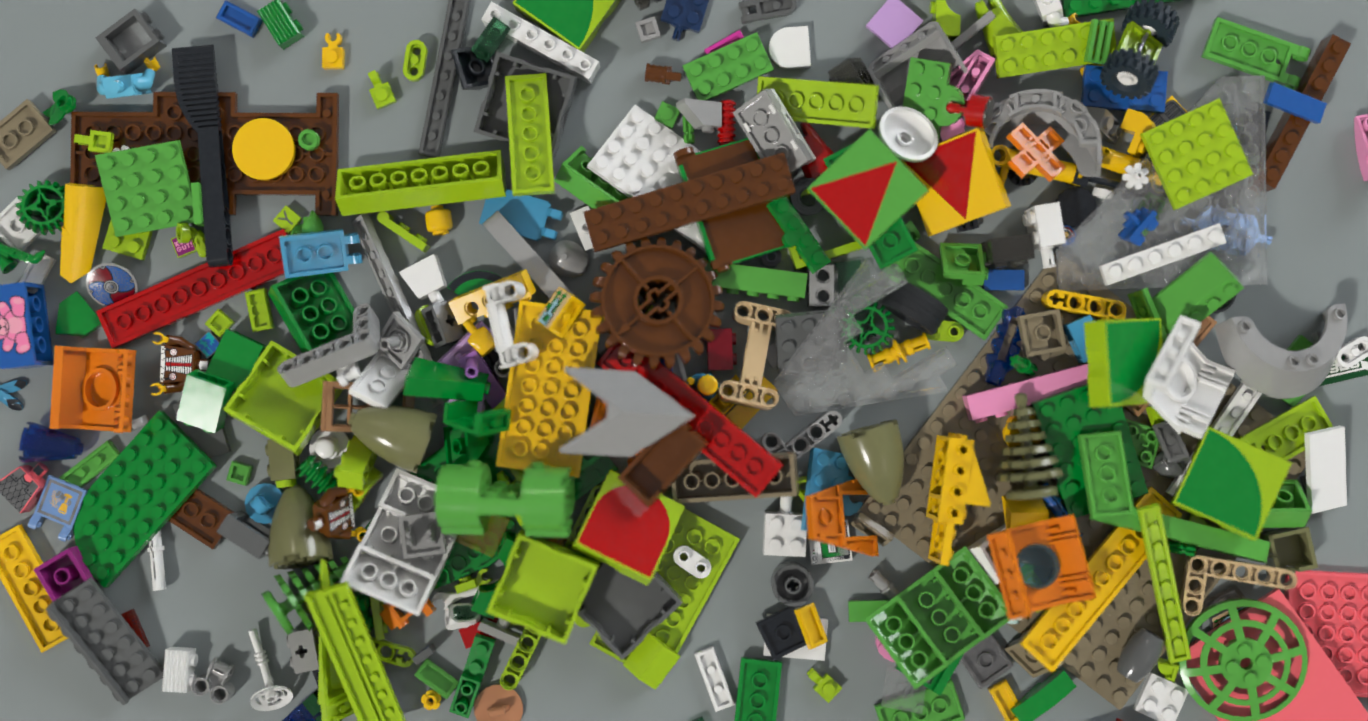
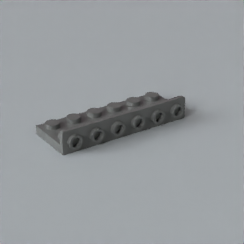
M92 577L52 601L46 608L49 618L58 624L62 634L71 640L75 650L83 655L87 660L88 666L96 671L100 676V681L108 686L112 691L113 697L120 701L122 705L127 704L130 698L163 678L164 668Z

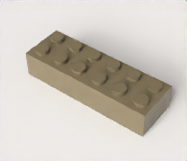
M796 452L770 453L783 464V467L757 498L797 496L800 491ZM696 458L672 484V497L678 503L756 499L709 458Z

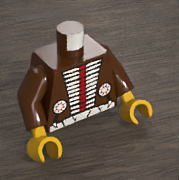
M160 332L153 333L161 336L160 341H151L156 345L161 344L160 384L154 383L150 385V387L157 386L159 392L151 393V395L157 396L162 392L165 394L182 392L186 375L195 369L206 371L211 360L201 359V351L196 350L195 345L183 337L164 336Z
M345 487L327 489L323 496L312 506L313 518L307 521L308 528L311 531L317 530L328 538L351 539V537H356L362 542L364 536L359 535L363 532L366 533L367 530L360 526L355 531H351L355 528L352 493L354 496L359 497L364 494V491Z

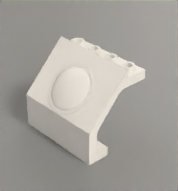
M1180 315L1145 379L1143 397L1179 435L1181 432L1202 439L1236 370L1207 359L1193 343L1201 327V322Z

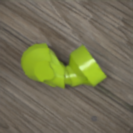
M177 223L176 238L178 243H189L193 239L196 244L197 253L200 257L205 258L204 233L201 230L197 231L196 228L191 227L188 223Z

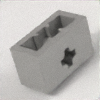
M314 625L310 632L307 627L294 629L293 633L286 637V644L290 648L292 655L290 657L291 668L294 669L295 674L319 670V631L317 625Z

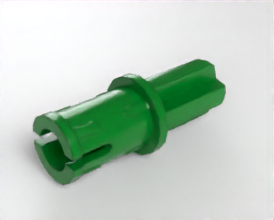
M1015 355L1009 359L1011 361L1010 365L1016 368L1019 373L1034 376L1036 373L1032 371H1038L1037 365L1031 363L1026 357Z

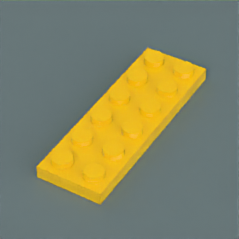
M21 524L0 535V579L41 653L67 640L68 637L62 634L61 628L47 614L46 608L52 600L33 570L43 564Z

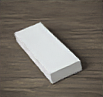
M714 646L695 652L694 655L715 712L735 705Z

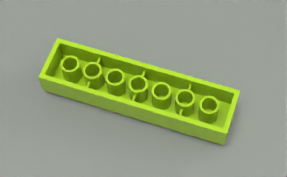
M501 150L337 170L335 200L342 216L506 197V173Z

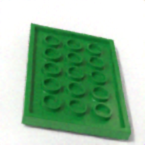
M1088 383L1031 402L1035 411V418L1040 419L1041 426H1038L1039 430L1045 431L1046 438L1042 439L1043 443L1051 444L1054 449L1048 451L1047 455H1054L1059 461L1050 465L1051 467L1061 468L1063 475L1055 477L1063 506L1069 515L1074 514L1075 518L1089 514L1078 435L1121 430L1132 499L1149 493L1122 406L1089 407Z

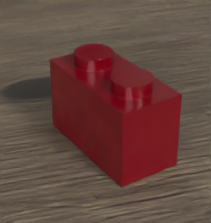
M732 328L710 329L715 339L712 343L707 342L708 371L733 370V365H737V354L733 353L732 345H736V333H732Z

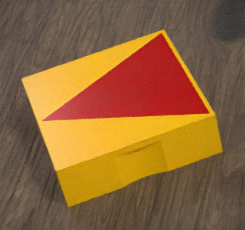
M983 128L973 129L939 143L934 153L926 160L911 162L900 159L928 189V193L917 203L928 237L1011 207L1003 181L995 168L993 153Z

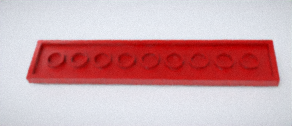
M281 229L234 250L232 266L210 268L206 262L97 310L96 313L112 349L121 347L284 275L279 236H285L288 233L285 229Z
M619 342L605 352L597 362L604 370L637 372L684 409L696 416L686 422L693 427L690 431H697L710 443L702 453L755 498L759 496L783 467L780 461L676 374L668 370L660 361L656 369L651 371L649 357L644 356L642 362L636 368L633 366V352L630 351L622 360L618 359L621 347Z

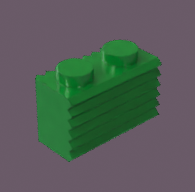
M274 0L257 11L273 38L283 50L304 38L301 32L304 29L297 19L293 20L290 14L293 11L287 2L282 3L280 0Z

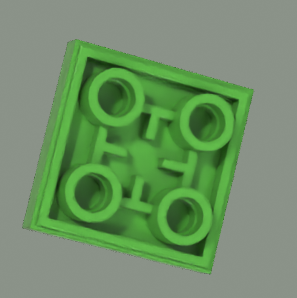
M1126 419L1140 466L1152 469L1159 446L1152 426Z

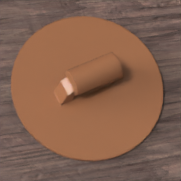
M500 684L491 685L483 689L477 696L474 704V714L477 721H520L523 714V703L514 689L505 690Z

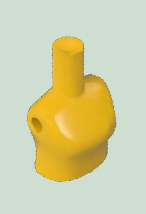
M469 319L462 324L471 334L467 342L479 352L481 357L486 356L495 348L494 339L485 326L477 329Z

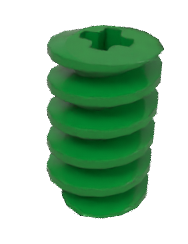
M315 454L308 456L295 470H301L299 477L307 475L305 483L313 481L312 489L319 486L317 494L326 492L329 488L338 487L337 477L333 478L334 472H327V465L320 467L322 464L321 460L314 462Z

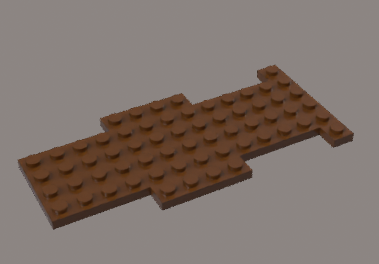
M153 92V112H71L70 183L103 187L95 155L104 153L88 151V146L74 143L75 134L90 136V130L113 133V149L119 148L120 150L122 145L132 149L180 140L190 183H201L198 133L185 118L175 92ZM219 92V112L221 114L220 123L222 125L230 215H236V195L315 196V213L318 216H338V205L335 195L339 146V94L317 93L316 113H237L238 94L235 92ZM258 118L272 119L284 125L289 130L296 145L295 159L290 169L285 174L268 181L257 180L244 174L236 165L232 154L233 140L238 130L247 122ZM311 129L318 133L320 145L317 149L307 151L299 145L298 136L303 130Z

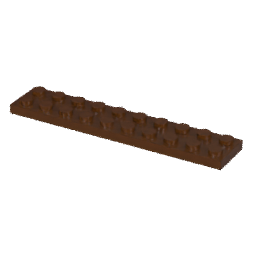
M783 152L584 211L583 213L593 249L596 253L624 245L628 242H634L642 238L651 237L796 194Z

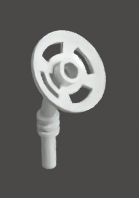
M251 629L248 633L255 651L254 657L258 661L257 665L260 666L266 688L257 691L251 697L250 705L258 711H272L282 708L291 702L293 692L285 686H274L267 663L269 659L267 654H265L266 650L262 648L257 629Z

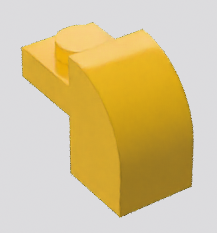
M1129 108L1126 111L1120 128L1124 132L1134 135L1127 152L1132 156L1140 158L1141 154L1146 152V147L1140 134L1155 128L1156 125L1144 113Z

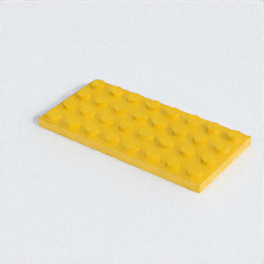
M520 300L513 344L533 343L538 347L539 355L536 360L519 364L518 366L511 367L509 370L504 408L511 410L510 427L508 431L500 433L496 466L525 470L532 462H544V465H550V467H571L572 473H569L570 476L579 478L583 455L559 453L562 446L586 432L592 392L565 372V367L595 369L600 334H596L595 330L602 322V318H590L592 310L582 309L561 339L536 322L537 317L546 304ZM525 347L523 352L524 356L527 358L529 355V350L527 347Z

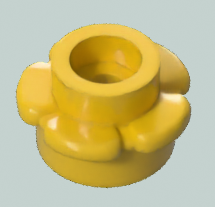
M434 690L426 691V694H423L421 697V702L427 710H435L441 705V695Z

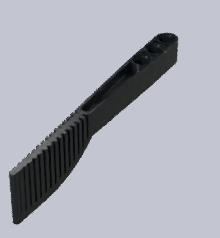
M214 45L172 48L176 97L185 118L198 133L207 263L210 268L232 266V235Z

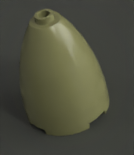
M391 405L387 409L371 406L358 409L356 413L352 412L348 424L352 425L351 430L356 437L375 454L402 469L417 473L418 465L421 464L431 437L437 414L405 406Z
M897 419L864 426L841 434L842 436H837L845 461L864 490L878 503H883L884 506L895 503V499L899 497L904 472L903 444Z
M301 485L288 487V489L284 490L273 514L269 532L268 564L269 567L274 565V569L303 568V566L313 565L314 562L319 564L321 559L325 560L326 563L333 560L331 539L325 537L324 534L319 533L317 530L311 531L307 526V521L313 518L312 506L315 501L305 488H301Z

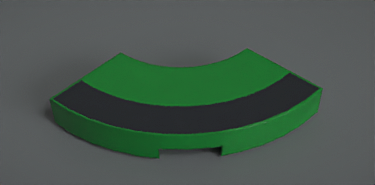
M471 271L458 276L447 288L459 296L503 277L489 271Z

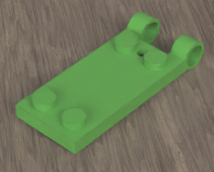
M1217 17L1214 19L1201 57L1275 82L1292 90H1297L1301 78L1285 73L1289 60L1292 58L1295 61L1306 62L1311 49Z

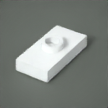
M589 206L570 213L585 251L593 249L583 213L590 210Z

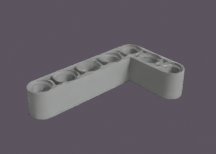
M368 303L358 305L353 311V333L282 362L278 366V373L288 386L296 387L376 354L380 349L379 318Z

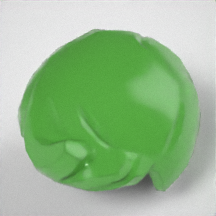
M312 210L309 217H303V224L295 226L290 235L324 231V225L319 216Z

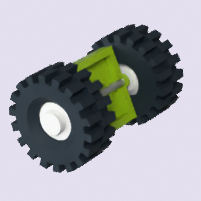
M1141 0V2H1134V5L1129 7L1121 27L1123 35L1116 50L1108 55L1100 73L1101 83L1103 86L1107 85L1105 88L1107 91L1112 90V94L1115 96L1120 94L1121 98L1125 99L1128 96L1132 100L1135 97L1137 99H1141L1142 96L1146 97L1151 92L1159 73V67L1155 65L1163 47L1166 48L1172 43L1180 23L1179 16H1176L1177 12L1175 10L1171 11L1170 5L1164 6L1162 1L1155 3V0H1150L1149 2Z

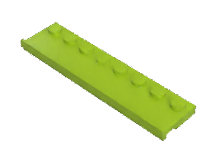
M348 581L305 593V600L357 720L406 721Z

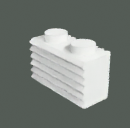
M169 647L165 649L163 692L187 693L191 690V683L197 678V675L194 674V668L198 663L196 648Z

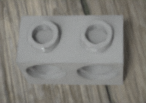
M825 265L814 274L808 268L807 307H833L834 303H837L838 292L834 290V282L838 281V271L834 270V265ZM819 271H825L828 274L827 281L823 282L818 279ZM819 291L827 293L828 299L826 302L819 301L817 297Z

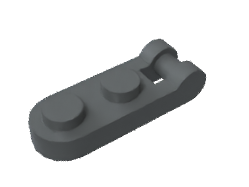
M745 0L738 3L739 10H742V24L789 16L795 11L797 4L796 0ZM755 7L756 13L750 14V8Z

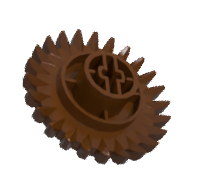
M646 237L641 239L639 248H636L632 242L626 243L625 255L617 250L611 253V258L615 262L614 265L603 262L600 265V270L607 276L595 277L592 282L594 286L602 289V291L593 292L589 296L590 302L601 303V306L591 311L590 318L604 319L596 327V334L609 331L611 334L606 340L605 347L608 349L619 342L621 347L618 359L622 360L631 351L634 353L633 366L636 368L640 365L644 356L649 357L651 371L656 369L660 358H664L668 370L672 369L675 355H678L685 365L688 364L690 361L688 349L691 348L695 353L701 355L704 352V347L700 339L702 338L709 343H712L715 339L713 332L708 327L720 328L722 324L721 319L713 315L714 312H722L724 310V304L715 300V297L722 295L723 288L712 286L711 283L717 278V273L715 271L706 272L705 267L709 261L706 258L699 260L693 258L696 253V249L693 247L688 248L685 252L682 251L681 241L675 240L672 246H667L665 238L659 237L656 245H651L650 240ZM666 294L669 295L663 300L661 307L657 305L648 314L644 315L650 309L652 301L656 304ZM641 295L645 301L639 307L637 298ZM672 302H674L675 307L674 314L670 310L667 311Z

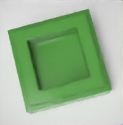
M232 460L226 480L248 486L254 466Z

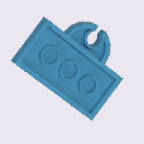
M818 448L810 449L805 496L854 479L848 475L849 467L842 453ZM843 495L844 516H851L857 513L863 503L860 501L852 503L849 498L850 495ZM804 498L801 530L808 531Z

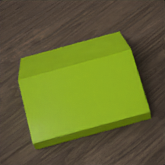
M649 632L644 640L631 652L623 666L637 679L656 690L678 661L680 655Z

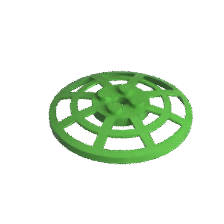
M1244 598L1218 602L1204 609L1186 628L1188 644H1190L1193 636L1205 643L1200 654V667L1187 668L1186 660L1178 662L1182 682L1191 697L1202 708L1219 718L1230 721H1257L1270 717L1290 704L1304 683L1308 664L1307 648L1297 626L1288 616L1265 602ZM1236 607H1255L1266 610L1271 615L1266 624L1255 620H1240ZM1228 609L1231 622L1220 626L1210 636L1199 629L1202 623L1211 616ZM1279 618L1293 631L1299 646L1288 649L1283 638L1274 630ZM1242 627H1255L1261 629L1262 632L1258 639L1255 640L1245 637ZM1234 629L1235 639L1229 641L1226 645L1217 641V638L1223 633ZM1270 635L1278 642L1282 650L1281 652L1270 654L1264 646ZM1212 647L1220 652L1218 665L1207 666L1209 651ZM1302 654V667L1299 679L1295 687H1292L1286 683L1290 673V658ZM1249 658L1250 665L1242 668L1240 666L1241 660ZM1284 660L1283 673L1281 678L1278 679L1271 674L1273 663ZM1222 673L1228 683L1220 691L1212 682L1210 675ZM1202 676L1208 688L1216 695L1209 705L1196 693L1189 677ZM1265 681L1275 686L1267 694L1258 697L1257 686ZM1236 687L1247 689L1249 699H1236L1229 695ZM1280 690L1289 694L1279 705L1260 714V703L1271 699ZM1226 701L1235 705L1250 706L1251 716H1232L1216 709Z

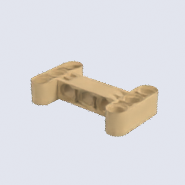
M741 301L736 304L732 312L733 320L736 323L748 325L749 331L739 382L726 380L720 385L717 395L721 401L765 411L773 409L778 403V393L773 389L761 387L771 330L775 331V315L790 314L788 310L747 301ZM744 309L747 312V316H740L737 310ZM758 313H764L767 316V320H760ZM722 388H731L733 394L731 396L725 395ZM743 392H751L753 395V399H745L743 397ZM768 395L772 397L773 403H765L763 396Z

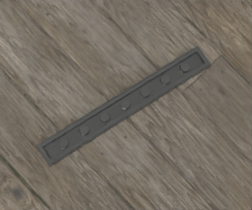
M449 0L418 152L421 156L436 158L440 157L457 73L451 50L462 48L471 0Z

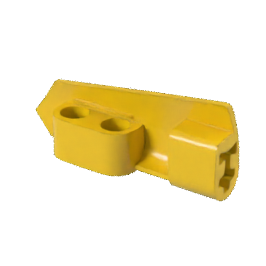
M77 183L65 184L60 275L69 283L75 282L91 270L106 203L103 187Z

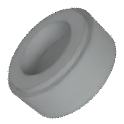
M146 414L131 422L132 432L150 421Z

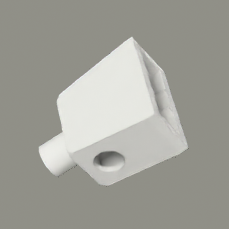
M432 254L399 272L419 299L423 300L429 297L432 304L444 301L440 291L447 287V283L437 255Z

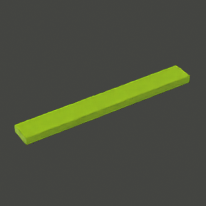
M1158 503L1137 508L1168 661L1172 664L1191 659L1161 508Z

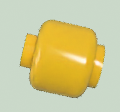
M443 205L431 206V210L425 213L428 232H431L433 236L449 234V230L453 228L452 215L449 209H444Z

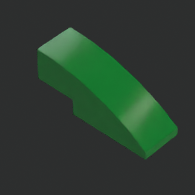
M1055 670L1042 683H1037L1010 710L1019 721H1033L1055 706L1077 686L1064 670Z

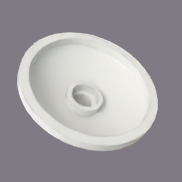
M894 107L886 111L879 121L878 132L881 141L898 158L911 162L923 161L929 158L937 148L938 135L934 125L924 114L915 109Z

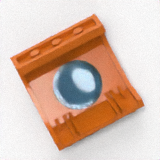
M1074 514L1033 522L987 535L1009 620L1032 616L1031 612L1097 598Z

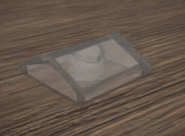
M887 665L881 706L922 714L926 687L921 685L915 690L905 675L895 669L896 666Z

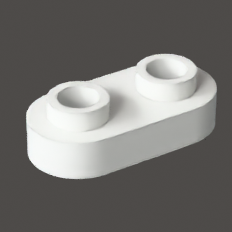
M1357 337L1341 346L1334 363L1342 368L1352 367L1368 357V337ZM1359 344H1361L1362 346L1361 350H1359L1358 348ZM1342 354L1345 356L1344 361L1341 359Z
M681 545L675 549L673 558L677 565L697 578H705L710 574L711 563L707 558L686 545ZM686 553L688 558L682 560L680 554ZM700 564L705 566L702 572L697 570V566Z

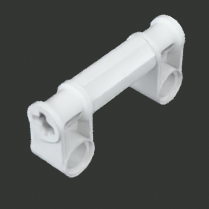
M505 281L483 286L482 289L486 293L488 302L486 308L496 352L499 353L501 362L499 368H511L536 360L539 350L535 344H513L505 303L520 300L524 297V285L518 281ZM512 286L515 287V294L513 296L510 293ZM525 347H527L529 350V355L527 358L524 356L523 352Z

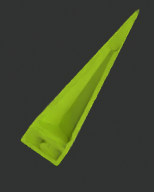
M321 559L320 589L331 585L327 563ZM319 632L318 704L321 705L322 721H340L354 714V711Z

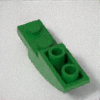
M476 633L449 712L469 718L489 665L496 639Z

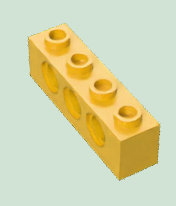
M527 269L489 283L521 282L525 287V295L520 299L521 301L531 300V296L536 292ZM483 286L454 297L448 302L458 325L464 323L467 319L474 323L478 320L477 317L482 315L484 318L489 317L486 308L488 302L486 293L482 289ZM520 300L505 303L506 310L513 307V303ZM472 302L478 305L479 310L473 308Z

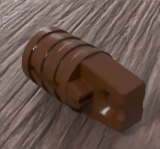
M650 63L646 65L645 82L650 81L670 85L671 80L681 81L682 73L672 72L671 66H657L654 64L650 65Z

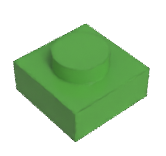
M662 101L654 119L673 129L680 111L676 107Z

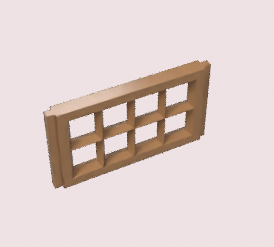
M323 381L320 431L352 432V425L348 424L352 409L371 407L368 403L366 405H353V396L349 393L348 405L334 404L335 389H348L349 392V388L354 382H349L347 386L342 387L338 381ZM403 395L402 406L414 408L415 396ZM334 408L347 409V424H333Z

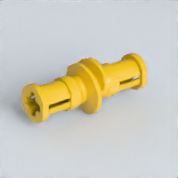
M922 332V335L904 340L900 344L893 339L892 347H886L884 350L876 352V354L870 355L868 353L867 357L872 370L875 371L877 367L893 363L895 360L900 365V358L907 363L906 356L914 355L916 352L927 348L930 350L931 347L925 332Z

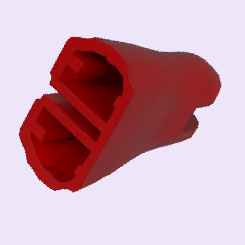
M803 122L800 126L805 134L804 139L816 159L802 166L801 170L805 178L817 179L828 169L823 159L834 154V152L825 144L809 123Z

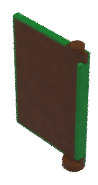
M748 138L698 153H694L693 147L682 148L673 153L682 182L760 159ZM772 201L696 223L713 271L718 270V273L730 270V265L787 248L782 243L783 230L766 207Z

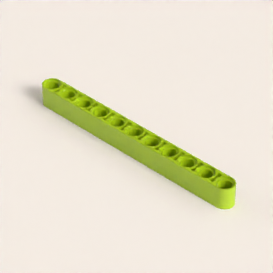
M602 484L596 485L591 490L564 547L568 548L570 544H574L578 536L577 527L583 525L586 520V509L593 506L596 498L595 490L601 488ZM525 626L500 677V685L505 690L516 688L542 636L529 627ZM529 637L533 640L534 644L526 646L523 639ZM514 657H523L524 664H517L514 661ZM513 675L515 682H507L505 676Z

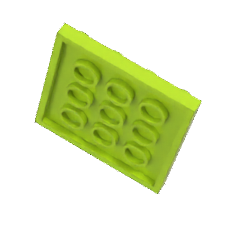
M1220 98L1140 134L1173 210H1177L1253 175Z

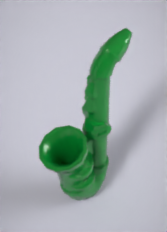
M0 242V268L3 274L11 272L18 264L16 260L10 258L11 256L25 263L38 264L45 255V250L32 255Z

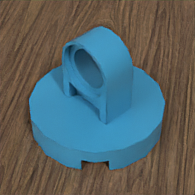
M262 483L251 488L245 499V509L249 517L257 523H271L278 501L284 492L283 489L276 488V484Z

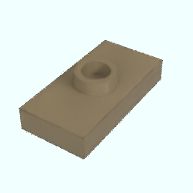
M861 512L850 523L867 536L877 535L878 544L881 546L887 545L895 536L882 527L878 521L870 519Z

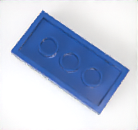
M1084 66L1081 103L1084 106L1127 111L1129 108L1139 112L1158 114L1165 112L1168 71H1159L1148 96H1142L1141 99L1135 97L1132 100L1128 96L1125 99L1121 98L1120 94L1115 96L1112 94V90L1107 91L1105 89L1107 85L1103 86L1102 80H1100L1103 66Z

